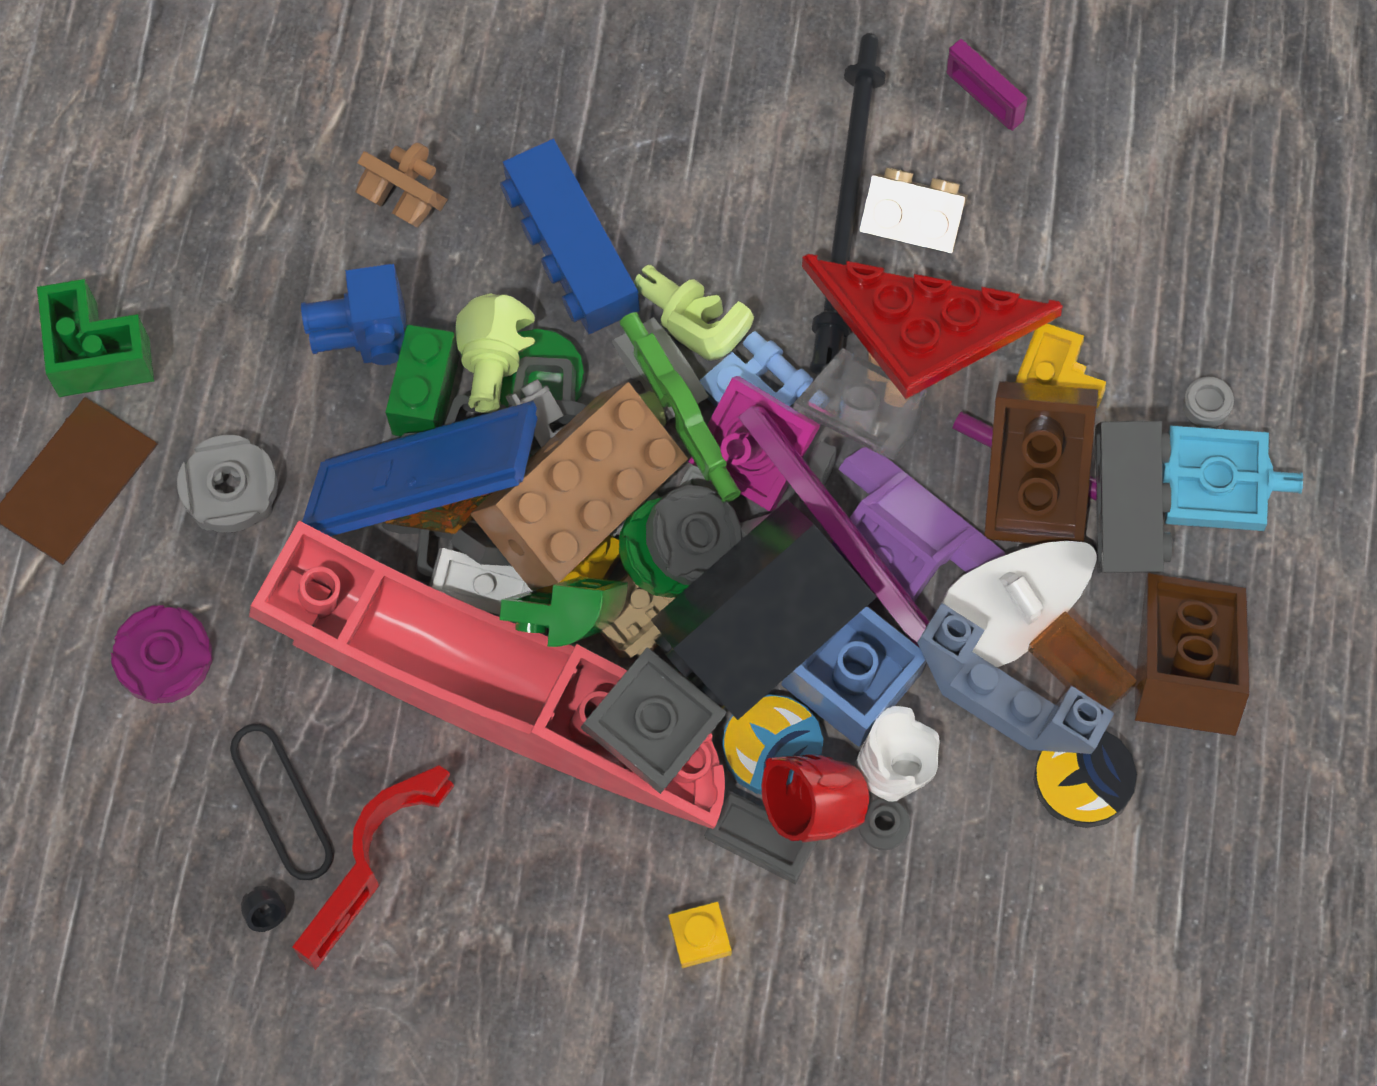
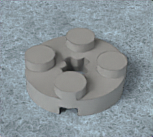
M220 435L209 438L194 448L196 453L189 458L186 464L183 462L179 469L177 478L179 497L186 511L202 529L214 530L216 532L241 531L253 526L256 522L264 521L272 512V503L276 498L278 489L277 474L269 455L263 449L261 450L258 446L251 444L249 439L239 435ZM232 474L235 481H240L239 486L235 487L233 492L224 493L223 490H215V485L223 483V475Z

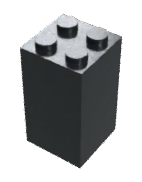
M786 500L654 616L651 621L661 633L655 639V642L666 653V656L685 677H688L707 697L722 709L726 707L739 720L869 605L876 596L819 529L792 503Z

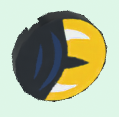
M1105 730L1092 754L1041 751L1037 757L1033 781L1038 799L1050 815L1060 821L1064 820L1067 823L1075 824L1074 826L1091 828L1105 825L1123 813L1135 792L1137 771L1132 754L1123 742Z

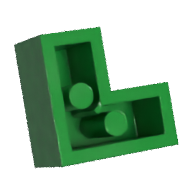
M85 279L37 287L45 371L59 397L154 382L150 340L138 314L99 320L97 302Z

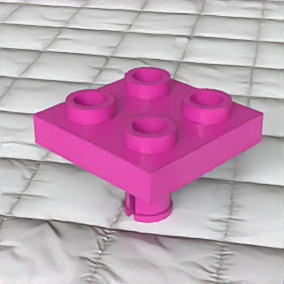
M740 376L732 377L707 426L721 449V455L727 462L726 468L738 489H740V493L766 510L772 511L776 509L789 483L738 416L751 406L763 407L802 458L821 425ZM691 456L688 462L698 467Z

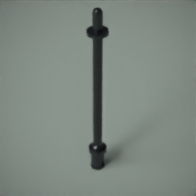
M866 33L861 37L858 62L855 65H849L844 72V79L851 86H854L830 260V262L846 265V262L850 260L872 89L881 87L885 83L886 73L876 66L879 42L877 36L873 33ZM825 297L824 311L816 315L812 322V331L816 335L810 370L820 375L822 366L826 365L824 376L829 377L839 375L841 372L840 363L844 337L849 335L850 327Z

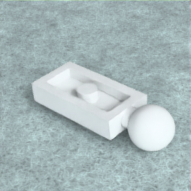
M445 548L439 549L429 586L478 609L499 616L502 599L531 591L513 567L480 565L464 553Z

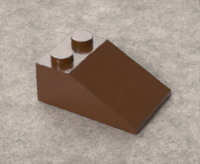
M999 381L995 398L985 537L990 540L1032 544L1058 541L1084 542L1098 396L1097 389Z
M1148 573L1145 581L1135 680V721L1236 736L1249 697L1246 588Z

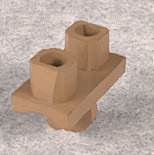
M416 142L407 151L399 146H395L392 149L390 158L400 163L398 170L365 151L357 162L366 169L360 178L355 192L381 207L393 185L403 189L404 192L392 214L417 228L427 217L432 207L441 211L448 200L415 180L419 175L431 180L436 173V167L426 162L429 150L421 143Z

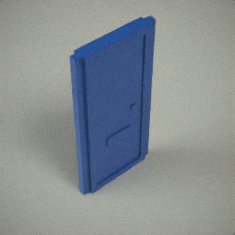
M533 401L325 459V461L320 463L302 522L328 536H334L517 486L524 479L538 419L536 416L537 407Z

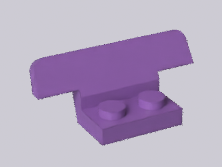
M863 447L845 458L838 470L869 494L860 502L849 519L914 602L937 569L949 560L968 573L986 562L1006 555L1002 549L878 450L871 447ZM833 541L831 545L837 550L839 554H841L844 558L847 559L844 553Z

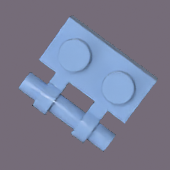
M756 331L749 334L743 342V346L754 355L748 363L745 364L731 352L699 380L709 396L707 399L715 407L720 402L732 377L740 376L788 406H791L800 399L812 409L820 403L824 396L812 384L814 379L804 369L797 370L782 356L783 350L773 340L767 342ZM768 370L784 384L776 393L760 378Z

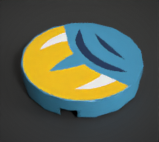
M766 695L739 720L733 715L725 726L722 749L727 769L736 781L750 791L762 795V777L766 767L765 762L768 758L808 754L822 755L823 736L819 722L806 706L790 697ZM791 769L786 785H789L793 779L794 771Z

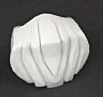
M892 706L887 708L876 719L854 765L863 775L870 792L887 801H897L924 787L936 775L940 745L939 735L932 728L916 721L911 708Z

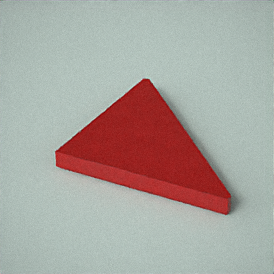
M807 254L802 257L803 269L905 399L1060 317L1063 306L1059 301L1049 299V303L1019 298L1020 294L987 287H981V291L954 286L952 281L918 274H914L912 278L885 273V268L847 261L846 265L817 260L818 255Z

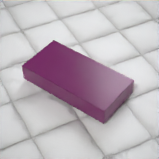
M959 39L949 48L947 74L1006 128L1013 131L1024 121L1028 98L964 40Z

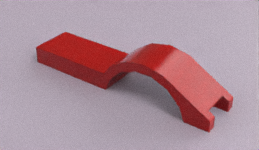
M438 765L382 790L364 806L353 830L352 852L356 861L355 865L292 946L302 961L316 970L380 886L370 868L368 852L373 834L384 819L404 807L423 804L438 808L454 787V783L448 780L450 776L449 771Z

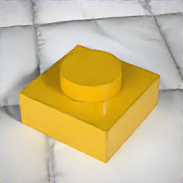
M718 902L668 915L682 968L732 955Z

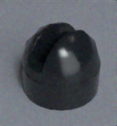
M257 886L254 888V891L243 896L241 911L251 930L256 932L269 931L283 921L286 908L279 894L274 889L268 886ZM267 904L269 908L262 912L259 907Z

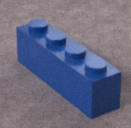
M554 138L503 161L506 180L500 182L502 192L511 208L519 206L525 218L520 220L529 243L532 246L539 243L545 257L541 258V262L552 284L560 281L566 292V295L562 296V301L573 322L581 320L589 335L621 320L630 313L639 312L638 290Z

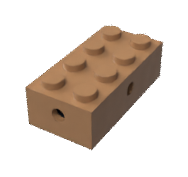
M626 382L601 392L528 460L522 483L493 492L470 514L531 591L558 584L688 458L631 384Z

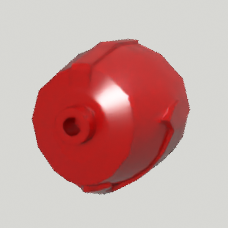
M817 754L775 757L766 760L761 784L762 801L768 819L779 835L790 841L810 842L828 840L864 823L870 799L867 782L860 770L852 764ZM791 769L794 771L793 779L789 785H786Z

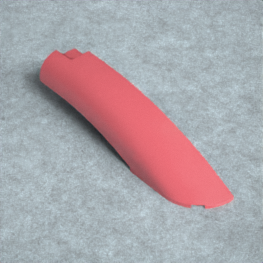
M301 521L297 522L252 602L249 617L294 640L293 645L472 734L607 791L705 827L715 828L724 800L725 776L723 764L720 765L717 751L712 742L713 735L711 733L660 794L581 729L586 719L628 670L578 644L576 646L568 644L560 647H547L548 636L540 633L515 630V623L500 620L498 616L431 588Z

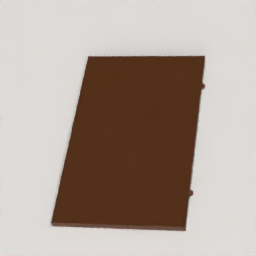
M84 397L0 502V525L61 565H64L158 445L157 442Z

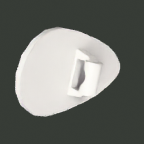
M1076 541L1047 542L1021 549L986 562L959 577L947 589L942 603L985 630L972 652L995 667H1000L1017 660L1040 642L1066 615L1080 598L1088 584L1097 561V554L1090 544Z

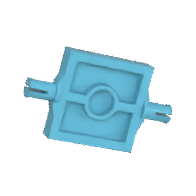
M1170 426L1169 428L1170 461L1169 463L1162 464V483H1170L1171 509L1170 512H1165V524L1264 531L1267 526L1268 499L1272 491L1302 493V472L1273 471V465L1268 455V432Z

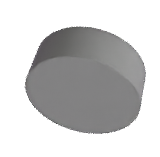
M1202 377L1193 381L1187 388L1183 399V410L1186 417L1193 424L1203 428H1213L1223 424L1228 419L1234 405V396L1230 387L1224 381L1215 377Z

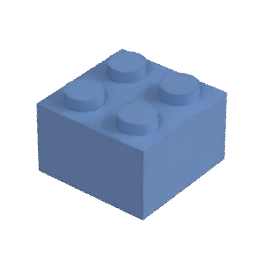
M866 606L782 681L781 685L855 745L860 747L866 740L876 719L887 708L895 706L921 676L926 660L917 645Z

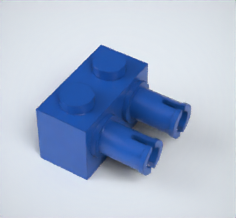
M394 264L345 270L348 293H344V298L301 303L305 333L309 334L313 354L355 347L356 352L360 351L364 363L372 362L377 365H390L398 361L407 326V318Z

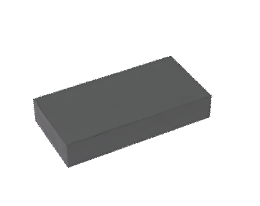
M729 790L724 797L721 813L715 828H707L704 834L706 840L793 884L797 883L818 841H790L779 835L769 821L764 808Z

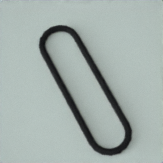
M263 724L244 726L236 732L231 741L230 752L232 760L286 870L295 878L308 881L319 878L327 872L332 864L333 851L331 843L278 736L271 728ZM259 731L267 734L271 739L318 834L326 855L322 866L314 872L303 873L296 870L292 865L240 759L238 744L247 733Z

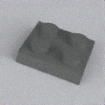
M647 647L586 719L581 729L661 794L727 712Z

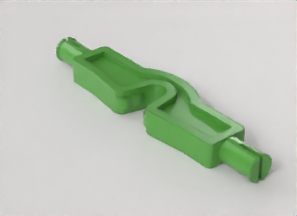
M633 312L624 316L620 320V326L623 327L634 346V357L662 407L672 406L675 413L677 433L705 480H711L723 503L736 499L741 494V491L726 468L727 462L721 455V449L706 425L698 404L687 384L679 373L674 370L653 333L648 334L638 313Z

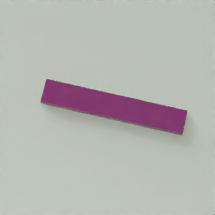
M756 406L748 408L738 416L740 421L909 639L919 647L917 642L929 624V620L765 409Z

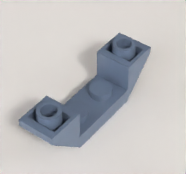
M940 604L917 643L943 696L1027 750L1092 754L1114 715L1112 711L1073 686H1070L1056 705L973 653L972 651L985 630L945 604Z

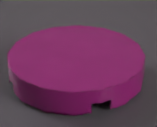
M164 605L149 606L132 614L119 627L114 638L113 653L111 652V664L121 685L135 698L153 704L173 703L190 695L205 680L212 664V644L202 623L188 610L179 607H164Z

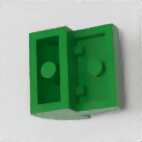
M579 576L554 584L552 593L538 591L520 593L501 600L500 620L516 622L515 630L521 632L545 633L546 628H549L547 647L565 646L601 632L617 619L625 605L628 582Z

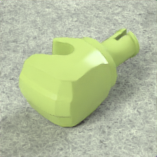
M647 265L642 269V272L647 275L646 279L638 273L634 280L638 293L663 309L661 325L668 330L669 334L706 360H718L726 356L743 339L753 323L754 316L751 310L738 301L720 321L708 324L707 322L723 314L722 301L718 295L703 297L704 286L695 279L688 280L681 286H678L658 272L652 265Z
M490 293L476 297L457 315L455 336L458 350L462 354L461 361L466 369L474 373L468 404L471 409L475 407L477 412L491 413L499 410L503 377L511 376L517 372L520 361L518 353L535 342L534 338H524L517 333V331L534 323L535 315L523 303L511 296Z

